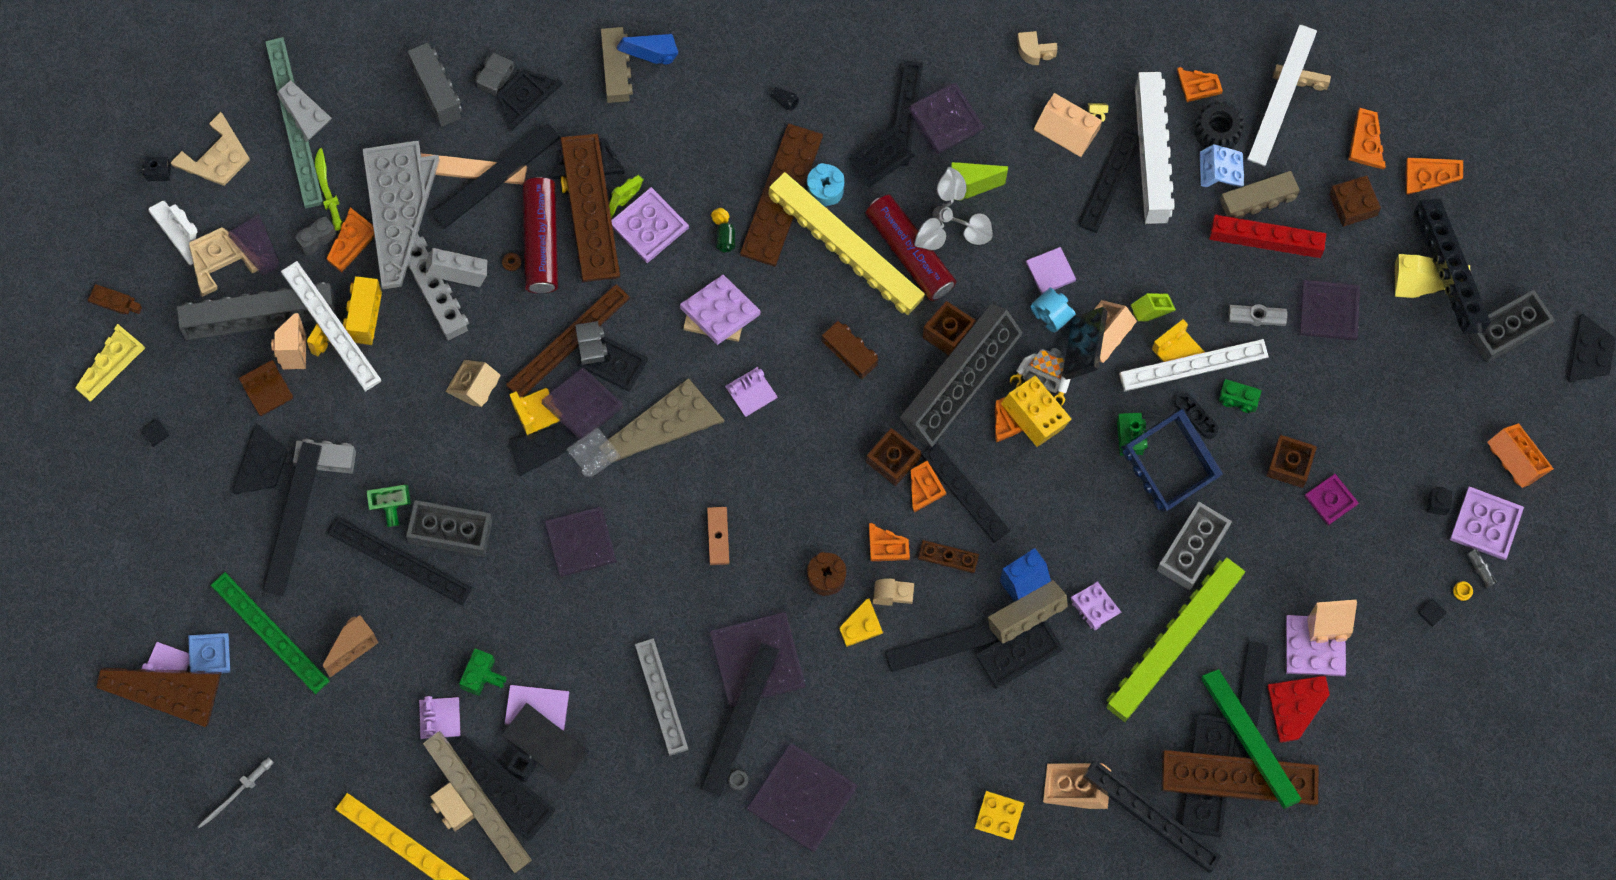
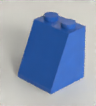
M1036 548L1003 568L1000 582L1015 602L1051 582L1047 564Z

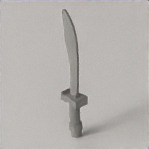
M268 757L260 763L261 765L248 777L243 776L240 779L243 784L197 827H202L216 817L245 787L253 788L256 785L254 781L263 772L271 768L270 766L273 764V761Z

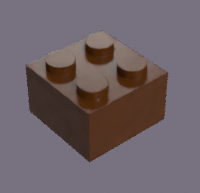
M1367 175L1334 185L1329 193L1343 227L1376 217L1381 209Z
M946 301L923 327V339L950 356L977 321Z
M891 428L869 452L866 463L896 486L918 462L921 451Z
M1280 435L1276 442L1266 476L1303 488L1307 482L1317 446Z

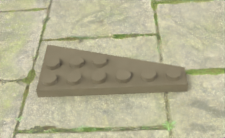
M688 378L600 445L599 449L612 463L657 445H662L699 430L707 429L710 426L724 423L725 421Z

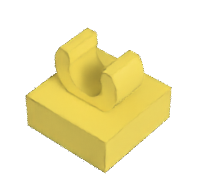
M1088 103V112L1094 116L1100 114L1101 120L1104 121V113H1108V105L1106 103Z

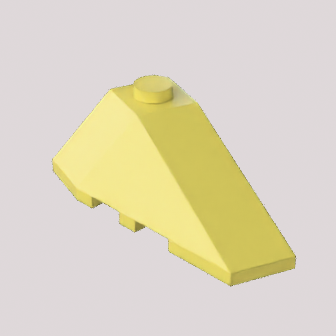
M1398 255L1395 261V297L1415 298L1445 290L1442 280L1439 278L1437 268L1433 263V258L1419 255Z

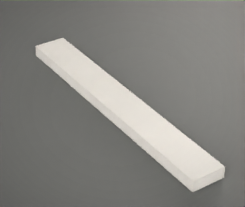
M1299 25L1248 161L1265 167L1317 30Z
M296 261L281 271L282 275L366 392L380 383L381 379L300 264Z
M1264 339L1123 371L1119 375L1125 392L1258 361L1269 356Z

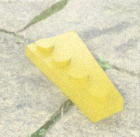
M119 324L114 328L115 332L111 338L108 337L106 340V346L102 352L98 353L95 357L92 367L87 369L76 386L77 391L90 402L145 349L138 340Z

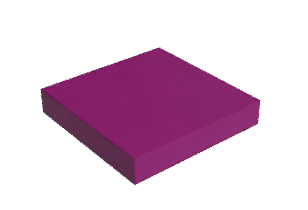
M1333 474L1304 495L1328 526L1359 504L1336 474Z

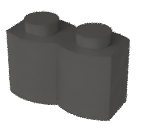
M493 53L490 57L486 58L485 68L477 73L475 81L478 89L497 97V93L504 87L505 82L511 75L514 63L503 56Z
M322 217L316 220L311 227L301 230L295 239L303 253L310 255L316 252L321 245L331 242L337 234L329 219Z
M598 321L575 325L582 365L605 361L604 355L608 354L606 344L601 342V338L604 337L603 326H599Z

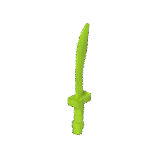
M320 148L315 158L316 173L326 201H323L325 209H330L333 219L332 224L335 230L338 231L341 230L342 220L336 206L339 205L337 196L332 197L328 187L327 167L323 149Z

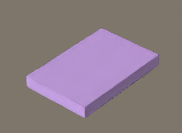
M510 685L505 725H510L524 705L528 703L564 731L569 691Z

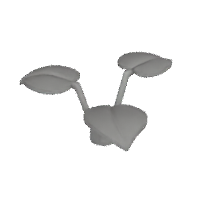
M947 167L938 182L937 193L942 200L949 202L943 203V206H937L933 210L934 218L927 219L922 224L915 238V247L928 250H936L942 247L946 240V232L942 229L944 227L943 222H949L950 220L967 226L963 236L972 244L981 245L992 239V225L986 215L974 214L970 217L969 223L953 217V212L948 206L953 204L954 199H963L966 193V182L957 170Z

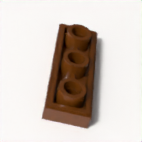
M923 540L918 560L975 573L979 554ZM951 554L952 558H947L945 555Z

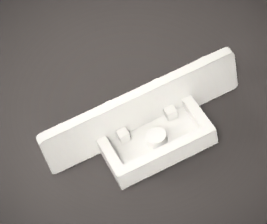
M161 201L150 207V214L188 264L192 265L189 242L196 240L197 229L193 223L190 224L185 212L179 209L176 204L169 207L165 201Z

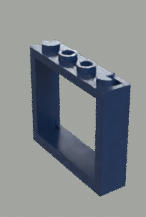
M1183 409L1175 411L1121 446L1123 456L1127 461L1130 460L1133 465V472L1143 481L1144 490L1151 494L1154 499V506L1162 512L1168 511L1223 475ZM1175 420L1208 475L1166 502L1132 447Z

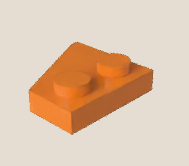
M1181 67L1177 68L1178 78L1186 102L1222 94L1223 90L1217 74H1205L1202 71L1196 70L1191 72L1185 71Z
M1005 397L995 402L996 442L1023 432L1021 427L1002 406L1001 402Z
M928 461L911 469L914 512L947 495Z
M869 523L871 561L910 559L909 539L897 536L889 530L885 531L876 527L875 524Z

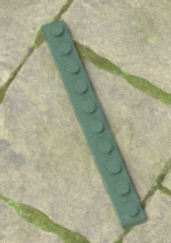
M283 37L265 41L277 93L290 80L295 84ZM279 98L305 209L323 205L309 141L306 143L303 138L304 134L300 128H297L293 116L287 112Z

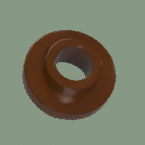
M515 253L506 254L502 260L503 267L507 271H516L521 266L520 257ZM510 259L515 260L513 264L508 263Z

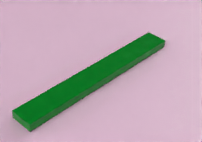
M226 572L211 584V587L315 695L330 682Z
M1218 669L1203 675L1201 678L1202 682L1282 808L1285 809L1299 803L1301 797L1220 670Z

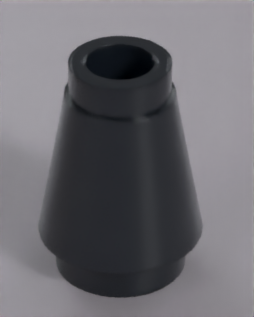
M777 87L771 92V97L786 110H794L799 103V98L795 93Z

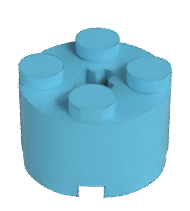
M820 163L810 171L807 177V192L824 207L834 205L843 196L844 175L837 167Z
M1051 287L1031 305V310L1038 320L1041 318L1047 323L1045 327L1054 333L1076 315L1075 311L1068 306L1066 296L1062 293L1058 295Z

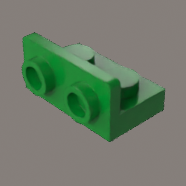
M1225 379L1218 401L1222 402V405L1226 407L1235 406L1245 413L1255 412L1258 407L1262 390Z

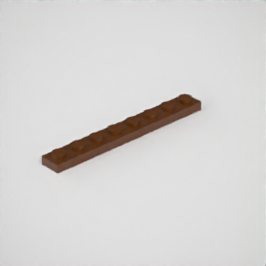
M617 284L614 285L506 384L507 388L513 393L517 391L519 398L524 397L579 346L575 325L598 321V325L601 326L630 297Z

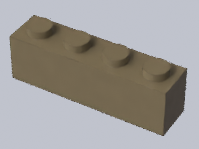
M623 27L601 29L607 102L630 101L629 95H633L632 84H628V78H631V69L626 65V62L630 61L629 54L618 51L616 48L621 39L628 36L624 34Z
M1289 171L1223 193L1220 202L1227 217L1241 219L1245 214L1259 213L1262 208L1268 207L1271 209L1278 206L1280 202H1292L1296 199L1300 190L1292 172Z
M1052 580L989 616L990 630L1003 644L1014 639L1024 631L1030 630L1040 622L1046 621L1054 614L1062 612L1068 607L1067 596L1055 581Z

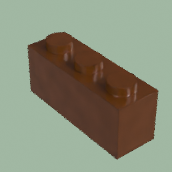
M837 321L822 335V342L861 380L878 365L877 354L872 349L868 350L864 346L863 340L858 336L855 337L846 324L842 325Z

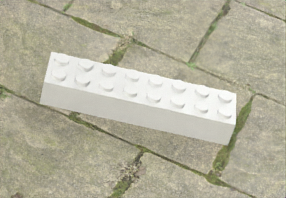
M1139 72L1135 85L1145 224L1167 223L1169 217H1172V210H1174V198H1171L1173 182L1169 181V175L1172 174V166L1168 164V158H1170V147H1167L1169 130L1165 128V124L1168 123V114L1164 113V107H1166V96H1163L1165 79H1162L1161 72Z

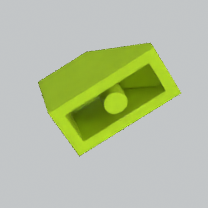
M1147 293L1131 304L1133 314L1138 321H1150L1176 310L1168 294Z

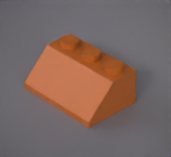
M1519 423L1502 429L1487 442L1492 453L1499 457L1502 461V466L1512 474L1515 483L1522 488L1529 486L1554 469Z

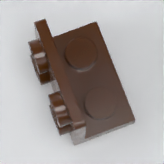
M273 360L239 378L260 416L293 399L292 393Z

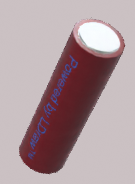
M536 177L523 182L525 289L531 293H551L558 289L555 182L548 178Z
M889 194L875 199L866 210V217L928 299L935 301L944 296L955 286L956 279L933 250L914 246L918 230L892 195Z

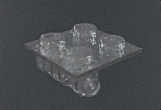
M598 427L567 448L571 456L583 469V475L589 478L621 457Z

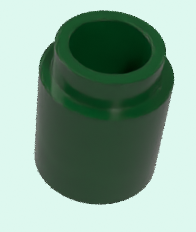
M728 223L720 224L716 231V248L723 253L731 252L735 248V229H733L732 224Z

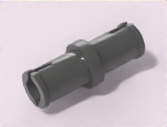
M1478 549L1466 555L1476 569L1474 570L1475 573L1479 574L1486 588L1497 583V580L1488 568L1489 564L1485 563Z

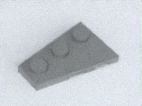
M291 80L277 93L287 112L293 116L295 125L304 134L303 138L306 143L332 119Z

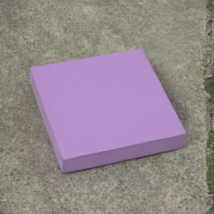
M1061 247L1026 260V264L1041 294L1050 287L1055 290L1076 281Z

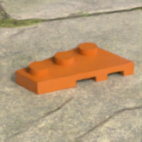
M1363 108L1357 110L1348 160L1385 169L1377 112Z
M1406 159V195L1463 179V160Z
M351 207L345 222L341 226L338 238L335 239L327 257V261L341 273L375 237L373 225Z

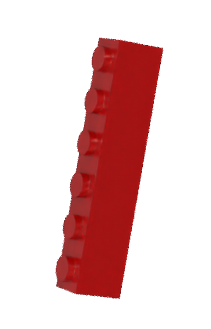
M1214 215L1209 240L1321 258L1325 248L1326 233Z

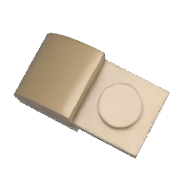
M1036 31L1018 33V51L1025 62L1039 65L1040 58L1050 60L1056 57L1057 43L1038 45Z
M895 579L875 581L873 604L892 606L893 602L912 604L914 583L898 582Z

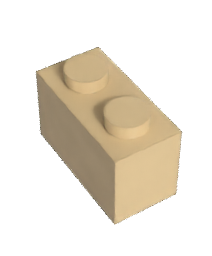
M451 783L430 796L433 801L431 806L436 813L441 812L445 817L442 821L448 830L452 827L454 831H457L474 819V815Z

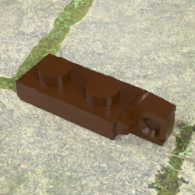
M95 284L88 299V302L123 315L128 314L129 311L140 314L142 309L141 304L134 302L135 299L133 297Z

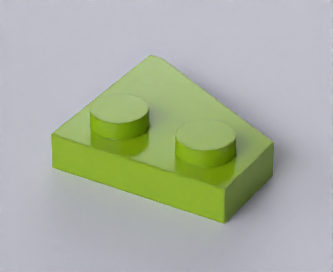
M639 175L633 179L629 178L624 185L618 186L612 191V198L609 203L611 218L614 216L617 206L623 207L640 190L644 179Z

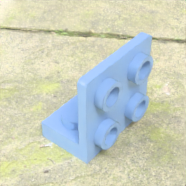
M1215 144L1200 151L1201 186L1209 187L1219 181L1243 187V153Z

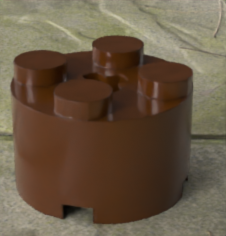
M821 552L812 558L807 568L809 586L815 593L822 596H829L839 592L846 581V565L843 560L833 553ZM823 573H830V575H827L826 577L823 576Z

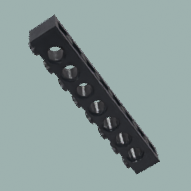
M1441 199L1421 200L1414 210V215L1433 258V263L1439 273V278L1442 280L1445 293L1450 300L1458 325L1463 334L1483 333L1491 321Z

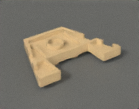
M220 112L209 125L222 137L197 162L181 151L171 162V165L225 186L250 159L224 115Z
M223 227L189 242L192 262L202 297L217 290V285L210 276V273L239 259L244 261L251 273L267 266V262L263 258L260 259L255 255L254 251L243 246L241 241Z

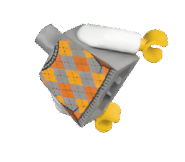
M1052 348L1050 352L1042 349L1038 354L1034 353L1023 359L1017 369V375H1013L1010 378V384L1015 379L1019 380L1016 385L1017 388L1022 384V375L1023 379L1027 381L1036 375L1047 390L1054 393L1059 391L1058 395L1054 398L1055 400L1060 398L1062 406L1065 402L1063 395L1067 392L1070 379L1066 380L1062 376L1065 359L1060 357L1061 352L1056 348Z

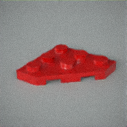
M1326 676L1267 685L1279 743L1299 740L1330 695Z

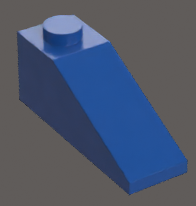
M672 34L624 37L616 47L618 51L655 64H670L678 55Z

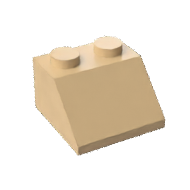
M464 360L445 392L472 406L482 407L487 402L489 394L497 385L501 375L485 362Z

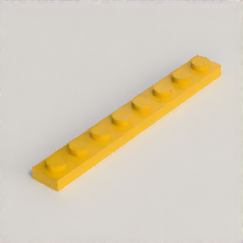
M347 793L336 807V811L433 880H470Z

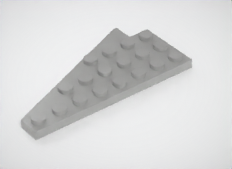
M419 140L363 149L382 289L402 287L439 164V155L421 157Z

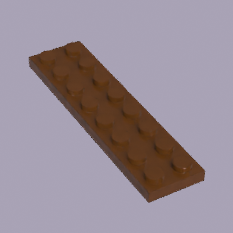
M788 123L740 256L776 267L794 216L788 215L784 211L783 206L770 199L768 194L769 188L784 172L801 187L805 188L807 177L815 161L823 134Z
M598 134L561 137L560 142L582 282L620 278Z
M1168 750L1162 752L1161 791L1278 802L1250 758ZM1278 761L1301 797V801L1297 804L1318 805L1319 765Z

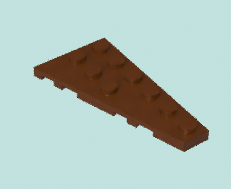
M103 668L100 670L96 688L206 727L210 720L222 672L206 673L205 671L186 672L185 670L147 671L146 669Z

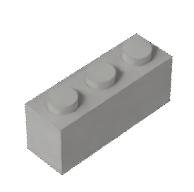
M433 248L426 259L425 276L480 287L487 276V260Z
M310 439L296 441L293 460L295 468L302 442L322 446L317 470L353 474L356 450L351 444L341 443L340 445H335L329 441L316 443Z

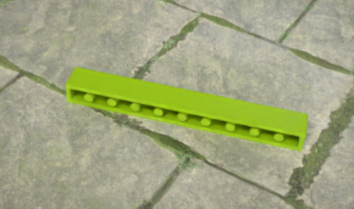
M1226 558L1223 562L1220 560L1213 568L1214 574L1206 576L1201 583L1203 585L1201 590L1196 589L1190 596L1192 601L1188 605L1184 604L1178 611L1180 616L1176 620L1173 618L1166 626L1168 628L1167 632L1159 634L1154 641L1156 643L1154 648L1151 649L1149 647L1142 657L1145 659L1142 663L1137 662L1131 669L1133 674L1129 679L1125 677L1119 684L1120 690L1117 693L1113 692L1106 700L1109 702L1107 709L1122 721L1126 722L1243 577L1245 571L1230 559Z

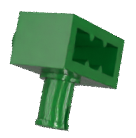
M1142 413L1118 414L1117 428L1120 456L1123 455L1121 446L1146 430V421L1142 419ZM1147 438L1132 447L1136 455H1143L1144 450L1147 449Z
M408 485L367 490L369 510H385L387 527L399 526L398 506L411 504Z
M474 649L459 685L462 690L480 696L486 682L502 689L507 677L491 672L495 662L493 655Z

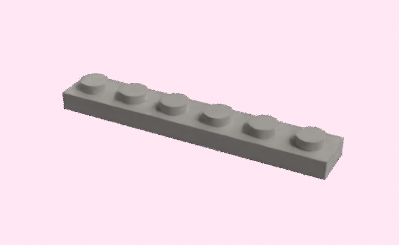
M654 638L637 643L635 647L669 756L687 751L688 746Z

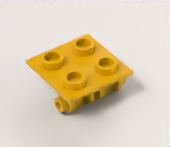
M986 791L975 829L1013 840L1024 802Z

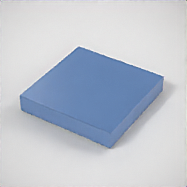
M228 633L188 635L190 672L230 673Z

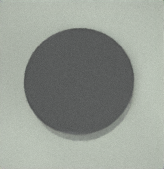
M741 770L733 771L728 779L730 787L736 791L745 789L748 785L747 774Z

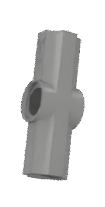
M1260 304L1254 306L1230 305L1228 320L1229 322L1248 323L1254 326H1286L1287 309L1267 308ZM1254 313H1259L1262 318H1256Z

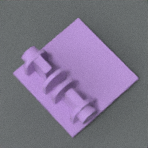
M758 367L725 386L745 417L778 398L764 378V372L762 369H758Z
M1098 582L1071 597L1072 605L1075 606L1080 615L1084 614L1083 620L1087 618L1086 622L1089 624L1090 629L1093 628L1095 631L1101 627V624L1121 613Z
M157 642L148 663H144L142 669L147 671H187L190 664L189 653Z
M431 696L424 697V700H419L421 739L430 738L439 731L442 732L444 737L460 736L459 697L432 699Z

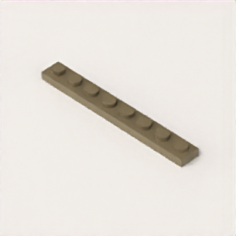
M437 732L425 741L423 745L513 872L517 873L529 864L532 859L442 732Z

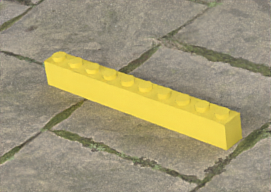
M784 172L770 186L768 194L773 202L783 206L784 211L788 215H793L802 227H807L817 240H822L829 251H834L838 254L843 263L849 264L858 276H863L872 288H877L884 299L895 304L899 312L909 315L923 300L925 294L787 173Z

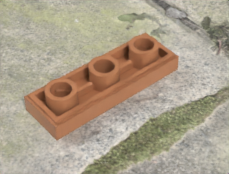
M727 507L707 508L710 565L729 564ZM717 534L722 536L720 539L715 538Z

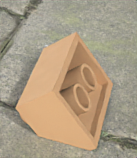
M1054 93L1045 106L1034 131L1082 157L1100 130L1102 120Z
M1101 300L1095 309L1104 307L1108 311L1099 361L1104 363L1132 329L1137 320L1126 306Z
M298 313L293 314L275 332V339L271 340L272 351H274L278 364H281L282 369H306V331Z

